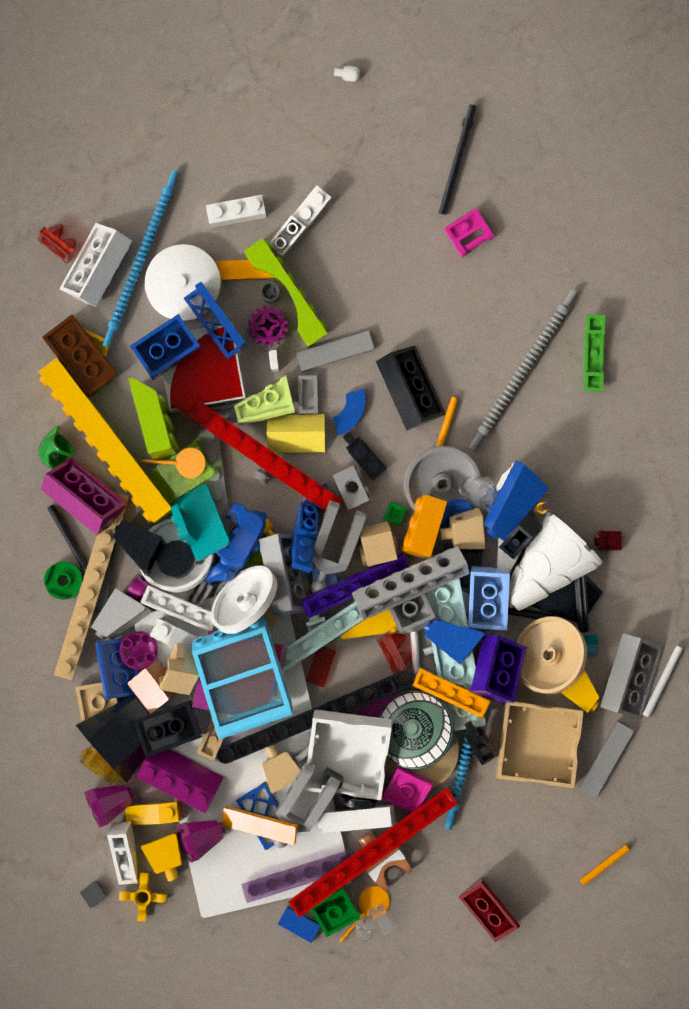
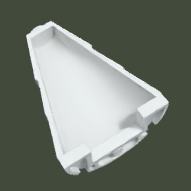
M547 512L541 518V529L531 542L528 543L519 565L515 567L511 576L508 607L511 609L515 607L520 611L548 597L550 593L570 584L581 576L597 569L603 563L600 557L593 550H590L584 540L554 514L551 516L550 512Z

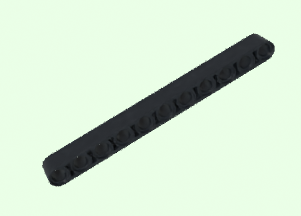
M400 671L221 747L217 752V759L224 764L231 763L311 729L313 721L310 719V714L314 712V709L328 711L329 705L336 704L339 707L338 713L347 714L404 690L413 684V675L409 671ZM402 674L410 676V682L406 685L401 684L399 681V677ZM389 681L392 683L393 687L390 692L382 690L383 682ZM366 689L374 691L375 696L373 699L367 700L364 698L363 694ZM349 696H353L357 700V704L354 707L346 705V699ZM293 720H302V729H294L292 726ZM280 726L285 729L283 737L275 735L274 730L276 727ZM259 734H264L267 737L266 744H258L256 739ZM241 742H247L249 744V750L247 752H241L239 750V744ZM228 749L231 752L229 760H224L221 757L222 750Z

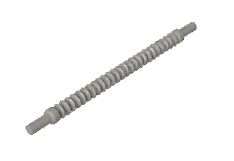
M571 289L562 305H558L557 312L553 313L555 316L551 317V322L548 321L549 325L545 326V331L542 330L543 334L539 335L540 339H536L537 343L533 344L534 348H530L531 352L527 353L528 357L524 358L525 362H521L522 366L518 367L519 371H515L516 375L512 376L513 380H509L510 384L506 385L507 389L503 390L504 394H500L501 398L497 399L498 403H494L495 407L491 408L492 412H488L489 416L485 417L486 421H482L483 425L479 426L477 429L478 433L468 447L473 452L483 437L489 434V428L492 429L491 425L495 424V419H498L497 416L501 415L500 411L504 410V405L507 406L506 402L510 401V396L513 397L512 393L516 392L515 388H519L518 384L522 383L521 379H524V375L528 374L527 370L531 369L530 365H534L533 361L537 360L536 356H540L539 352L543 351L542 347H546L545 343L549 342L548 338L552 337L551 333H555L554 329L558 328L557 324H561L560 320L564 319L563 315L566 316L569 312L568 308L577 296V291Z

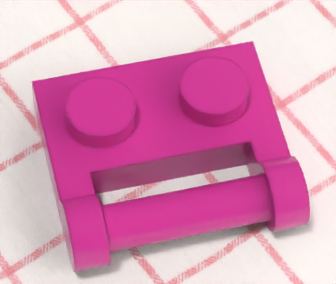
M477 208L444 228L462 258L470 250L486 240L490 241L494 238L493 233ZM480 229L483 230L484 233L464 246L461 245L460 241Z

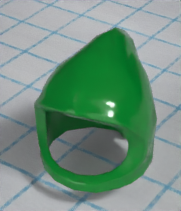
M59 425L43 438L38 448L39 459L51 469L59 466L68 457L74 455V449L70 443L58 433ZM58 453L59 457L56 458L53 454Z

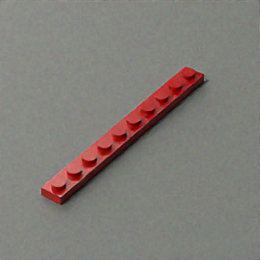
M185 391L174 406L322 510L326 511L330 500L340 503L339 507L344 500Z
M446 787L288 900V903L297 916L301 917L456 806L458 802Z

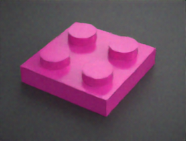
M398 765L382 792L381 799L411 813L421 806L433 785V781Z

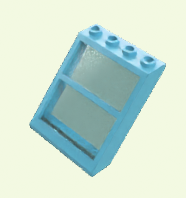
M265 616L260 617L251 626L237 633L226 634L217 630L212 634L200 636L192 640V654L219 739L293 715L292 701Z

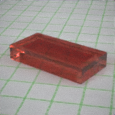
M321 647L315 652L306 682L324 688L336 651Z

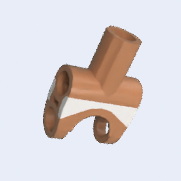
M370 831L359 839L358 842L364 847L374 840L376 836ZM398 847L366 869L371 878L385 892L390 889L384 877L385 870L388 867L397 865L402 869L404 868L408 874L413 872L404 854Z

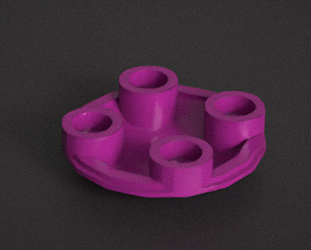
M142 631L128 634L120 645V657L123 663L135 670L145 669L156 660L158 654V646L155 639L150 634Z

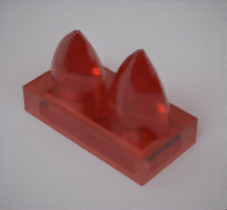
M63 224L54 225L48 229L43 227L39 231L38 241L67 264L72 259L73 252L75 251L76 239L69 238L63 241L60 239L63 234Z
M389 633L377 639L393 674L406 669L412 657V654L408 652L398 651L406 639V635L400 633Z

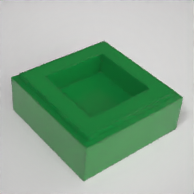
M390 501L382 519L400 527L408 509Z

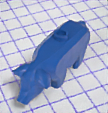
M234 503L232 508L229 509L225 519H231L237 525L229 533L230 544L215 552L220 556V561L214 564L206 577L208 585L214 581L229 582L233 580L235 575L246 565L252 552L258 551L260 547L259 539L266 526V512L248 510L241 503Z

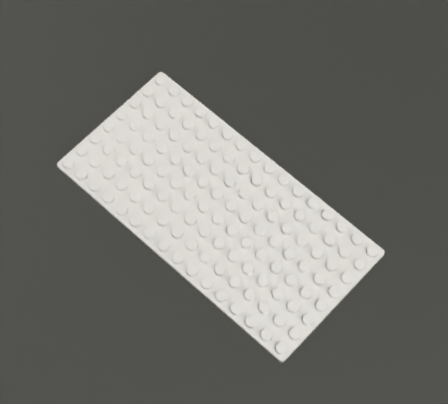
M215 598L206 599L202 608L211 611ZM201 600L196 601L195 605H198ZM159 610L151 612L135 624L136 632L142 631L151 634L159 618L198 637L208 635L207 630ZM290 614L279 615L271 633L273 643L289 646L296 641ZM217 627L213 629V631L219 630ZM155 639L158 646V654L154 662L159 661L165 669L174 647ZM301 661L283 672L292 701L293 715L225 737L220 748L312 709ZM198 679L190 695L178 693L162 706L166 709L191 700L193 705ZM279 686L277 689V701L282 700ZM193 707L204 736L212 719L210 710ZM313 712L310 714L311 721H313ZM295 719L292 722V726L294 729L300 730L303 727V722L300 719ZM280 726L276 727L274 733L277 737H283L285 729ZM311 729L275 744L279 754L287 750L300 769L307 763L308 757L298 763L294 756L309 746ZM264 734L257 736L258 744L264 745L267 743V737ZM203 737L171 748V750L224 777L206 813L182 802L184 819L179 821L180 824L217 820L218 823H222L223 809L226 805L240 809L236 802L238 798L257 788L263 782H266L268 785L262 765L263 762L269 760L265 750L261 749L231 763L224 764L217 759V755L214 761L196 754ZM241 742L239 744V750L241 752H247L249 750V744L247 742ZM224 749L221 752V757L224 760H229L231 752L228 749ZM291 784L272 793L279 805ZM265 788L258 791L257 798L269 799ZM303 789L289 812L304 819L320 792L304 791ZM333 797L324 812L336 810ZM246 798L241 801L245 809L251 811L253 800ZM256 801L253 812L265 814L267 803ZM270 804L267 815L277 817L275 805ZM318 821L310 832H297V840L294 845L287 844L284 848H277L274 845L267 850L264 849L257 835L223 826L225 829L223 839L199 860L192 863L189 862L200 914L203 918L294 897L346 860L347 856L341 831L322 833V828L319 829ZM263 837L266 844L273 841V839Z

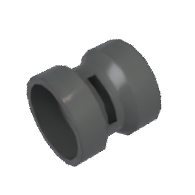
M267 282L261 287V296L266 303H275L280 298L279 287L274 282Z

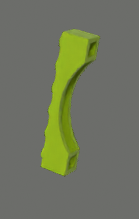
M262 238L244 250V254L254 269L273 276L289 292L297 311V332L307 347L328 334L326 332L328 327L322 319L320 321L315 316L317 314L316 309L312 304H307L305 301L306 295L303 290L296 288L294 285L296 280L292 274L285 272L283 269L285 264L279 256L275 257L272 253L274 248L268 240L265 242Z

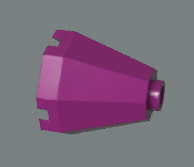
M125 785L94 788L84 792L89 808L91 807L92 815L99 828L108 825L132 803L131 799L134 798L130 787L126 788Z
M217 820L185 822L176 825V829L180 830V832H177L181 846L185 855L190 854L191 857L187 859L191 863L199 860L223 839V834L225 833L222 823H218Z

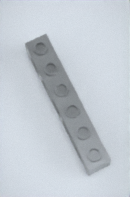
M457 546L447 549L439 555L431 556L423 562L413 564L400 572H395L384 579L377 580L366 587H361L352 592V596L362 619L366 620L468 575V565Z

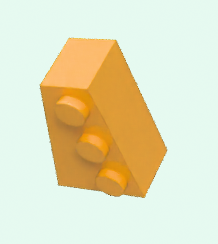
M426 494L416 500L415 512L410 520L409 528L399 552L420 559L431 557L447 501Z

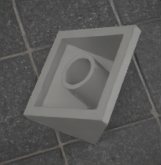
M425 594L389 609L400 634L417 632L430 621L436 619Z

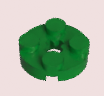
M61 561L47 569L44 576V584L52 597L60 600L71 599L79 593L83 582V575L73 563ZM66 575L69 582L61 586V582L58 581L59 577L63 578Z

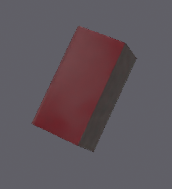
M482 877L459 896L460 900L495 942L520 927L517 920Z

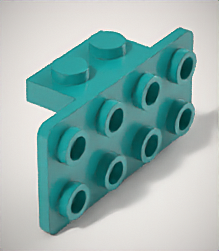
M202 484L174 501V506L171 507L173 513L171 519L178 526L177 534L182 541L185 540L191 546L196 560L201 561L230 544V539L209 487L206 484Z

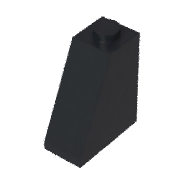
M121 520L120 524L114 529L113 537L144 575L149 577L157 562L159 550L166 542L162 536Z

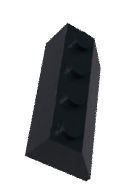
M415 345L391 352L376 361L407 431L446 415Z

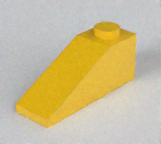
M388 609L361 621L341 635L342 639L384 634L388 631L392 634L398 628Z
M180 800L129 805L125 809L126 822L131 821L132 825L172 823L184 819L182 801Z

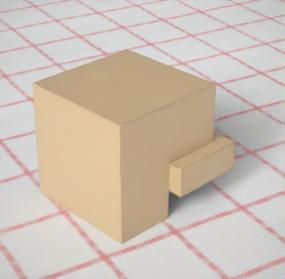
M388 521L362 527L360 533L362 545L358 547L363 566H372L397 560L399 548L396 537H392Z
M177 642L166 663L165 676L159 677V687L163 691L190 695L199 677L192 651L185 650L184 644Z

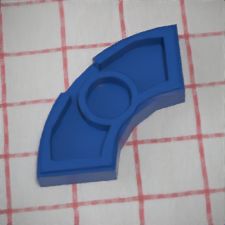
M364 389L347 393L344 409L340 414L333 417L338 436L354 428L362 417L366 400Z

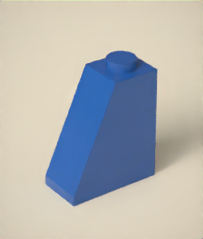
M435 620L434 623L430 621L424 628L426 631L424 636L459 664L466 659L485 635L478 630Z

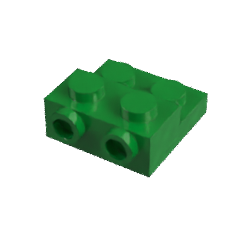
M344 886L311 909L326 937L361 919Z

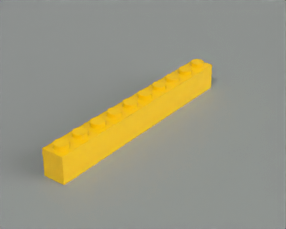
M55 358L38 371L41 375L39 379L45 387L49 386L53 392L50 393L57 402L61 401L64 405L62 410L65 414L75 419L76 422L73 424L78 431H84L87 435L85 438L87 443L91 447L95 446L99 452L96 454L102 462L106 461L110 465L108 468L110 473L114 477H119L122 481L119 484L126 493L129 491L132 494V502L137 508L141 506L145 511L142 514L149 523L152 521L154 524H157L172 512L170 504L59 359Z

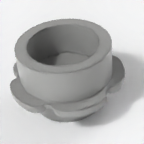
M260 468L259 471H254L253 478L258 482L266 485L268 481H271L270 473Z

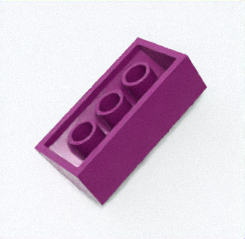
M72 458L46 473L41 487L43 492L96 535L109 528L127 506V502Z
M171 749L146 757L136 778L203 813L207 812L224 779L220 774Z

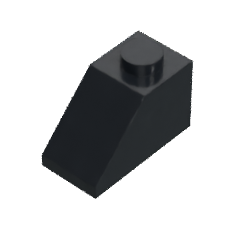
M527 514L499 548L514 559L533 539L542 525Z

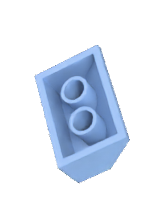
M472 566L468 628L507 630L510 573L493 567Z

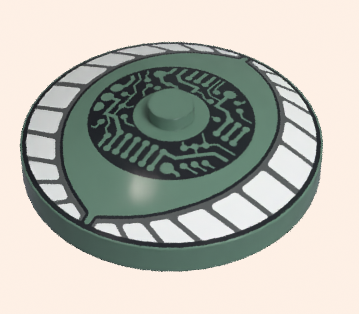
M410 691L396 696L383 709L380 718L392 719L387 757L395 764L408 769L428 768L439 762L450 749L454 737V723L450 711L437 697L426 692Z

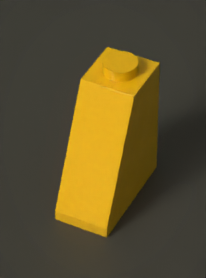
M583 670L579 679L570 688L560 692L586 713L589 711L593 712L599 704L597 702L599 696L585 670Z

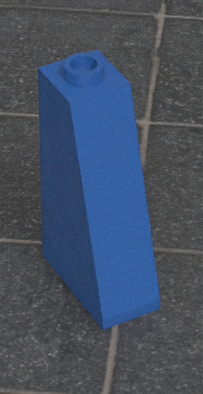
M518 460L514 462L483 523L488 528L487 533L494 539L498 537L504 541L549 489L525 464Z

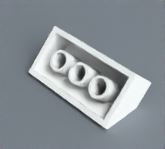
M95 223L60 290L88 305L96 307L101 301L107 286L111 283V279L119 268L125 253L129 250L132 240L117 230Z

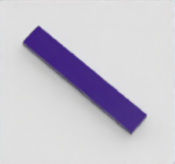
M403 552L397 554V560L376 564L302 598L301 601L306 616L310 618L353 598L352 592L391 576L395 572L409 568L406 555Z

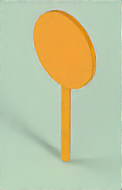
M196 448L183 449L177 455L176 461L141 460V463L176 464L178 472L186 478L200 476L206 466L204 455Z
M370 886L361 892L359 896V907L362 911L361 919L365 915L379 917L387 911L389 896L381 887ZM361 919L355 921L340 938V942L345 940Z

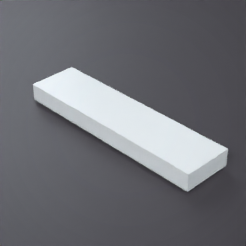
M150 585L147 586L140 603L204 630L213 631L215 626L211 620L210 610Z

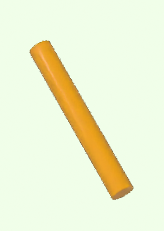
M451 397L436 446H444L458 398Z
M626 845L621 847L580 879L581 883L584 886L627 854L630 851Z

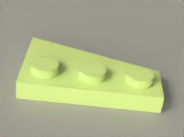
M286 375L280 378V381L265 387L258 394H253L234 405L239 426L295 412Z

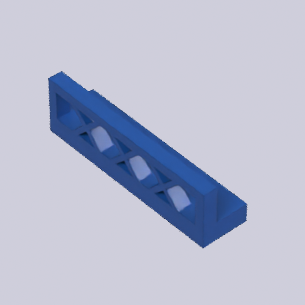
M199 282L195 285L196 289L185 296L184 300L229 360L247 347L246 342L203 283ZM199 294L203 299L202 305H193L190 299ZM203 310L212 311L214 314L213 321H206L202 318ZM214 325L223 326L225 329L223 337L215 336L213 333ZM225 341H233L237 348L228 353L224 348Z

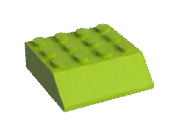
M132 377L128 378L148 454L154 460L178 455L176 450L180 448L177 438L172 434V431L175 430L172 420L167 416V413L170 412L166 400L152 388Z

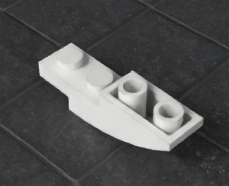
M316 185L296 212L289 217L270 241L274 250L283 257L319 217L321 211L332 197Z

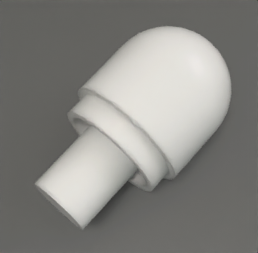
M343 66V69L335 68L334 76H340L345 81L355 82L360 78L361 72L355 66Z

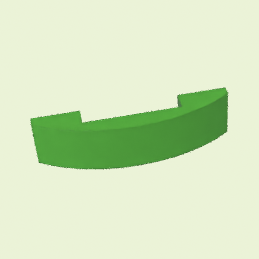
M586 314L583 362L584 391L603 392L606 315Z

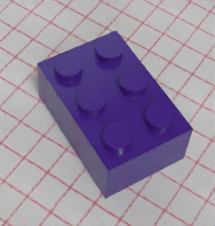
M500 635L483 636L470 691L498 703H514L527 647Z

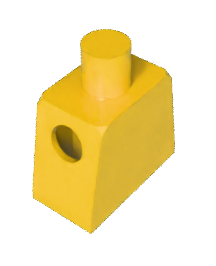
M177 832L141 846L156 874L164 871L168 882L179 878L175 867L182 865L183 859Z

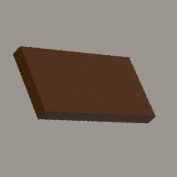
M73 314L42 336L88 398L118 376V373Z

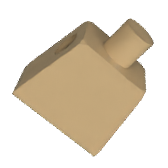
M479 508L451 516L449 518L450 528L439 529L441 541L451 539L454 547L458 546L459 549H485L483 516Z
M275 744L264 749L269 760L262 763L271 793L292 784L301 770L289 752L286 750L279 754Z

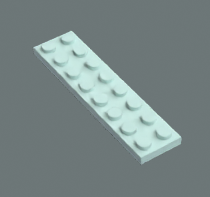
M460 579L425 593L436 617L435 620L468 628ZM432 642L437 675L465 689L471 690L476 669L473 650L459 664ZM442 700L451 713L454 731L466 729L464 724L470 720L474 727L486 725L485 716L481 718Z

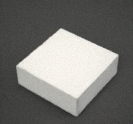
M272 350L269 352L270 367L272 372L279 371L277 351Z

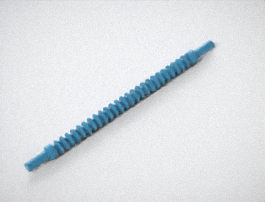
M172 170L166 187H163L161 191L163 195L159 197L161 200L157 201L159 205L155 206L157 210L153 211L155 215L151 216L153 220L149 221L151 225L147 226L149 230L145 231L147 235L143 236L145 240L141 241L143 245L139 246L141 250L137 251L139 255L135 256L137 260L133 261L135 265L131 266L133 269L129 271L131 275L127 276L128 281H125L126 286H123L124 291H121L122 296H119L120 301H117L118 306H115L116 311H113L112 321L108 323L109 329L102 344L104 347H110L115 332L120 328L119 322H122L121 317H124L123 312H126L125 307H128L127 302H130L129 297H132L131 292H134L133 287H136L135 282H138L137 277H140L139 272H142L141 267H144L143 262H146L145 257H148L147 252H150L149 247H152L151 242H154L153 237H156L155 232H158L157 227H160L159 222H162L161 217H164L163 212H166L167 202H170L169 198L173 196V188L179 172Z
M467 740L466 743H463L465 748H462L463 754H460L462 756V759H459L461 764L458 765L459 770H456L458 772V775H455L457 780L454 781L455 786H452L454 791L451 792L458 803L461 802L459 798L462 796L461 791H464L462 786L465 785L463 782L467 779L465 778V775L468 774L466 770L469 769L468 764L471 763L469 759L472 758L470 754L473 753ZM459 804L448 811L444 828L452 830L456 811H459Z

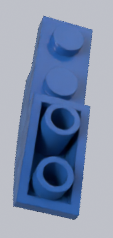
M301 501L292 534L290 558H292V568L310 573L313 569L314 539L317 536L319 507Z

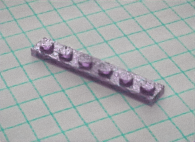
M353 848L242 883L241 886L246 902L249 903L315 882L353 855Z

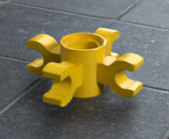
M141 872L140 888L136 892L121 891L119 893V900L134 901L138 905L137 921H145L147 919V905L150 902L166 903L167 893H152L148 888L149 873ZM140 892L147 893L148 900L145 902L140 901L138 894Z

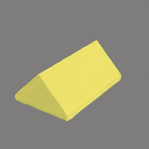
M325 414L282 415L267 419V448L274 453H325Z

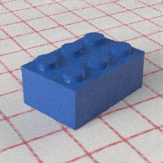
M179 314L130 345L153 381L201 350L200 345Z

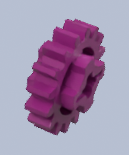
M263 305L262 311L256 308L257 314L251 313L250 315L253 320H248V324L252 326L247 329L250 332L253 331L250 337H256V344L262 341L263 347H265L266 343L273 347V342L279 345V338L285 339L283 332H288V329L284 326L289 323L288 321H283L286 315H280L281 309L274 311V306L272 305L270 309ZM270 314L276 316L279 320H273ZM263 315V319L261 320V322L256 323L258 318ZM266 322H269L270 325H273L270 327V330H267L266 327H263L266 326ZM280 329L279 333L273 337V333ZM258 333H264L266 338L261 337Z

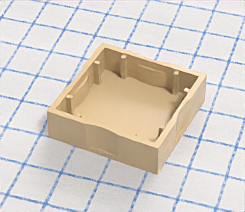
M522 702L504 703L495 777L505 780L529 781L574 788L578 762L577 747L581 737L583 710Z

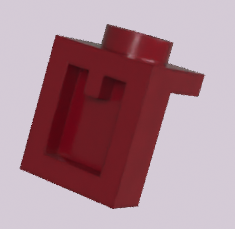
M599 530L598 534H595L594 545L597 546V550L621 551L622 531Z

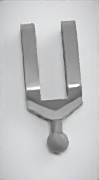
M330 500L314 541L313 563L320 571L318 579L311 584V591L313 593L326 588L324 582L327 574L346 571L364 525L366 513L357 510L338 562L335 563L321 557L340 503Z
M307 763L302 766L276 810L279 820L298 825L297 832H310L340 785L339 780L330 777L304 819L289 812L314 771V767ZM273 840L277 848H284L288 844Z

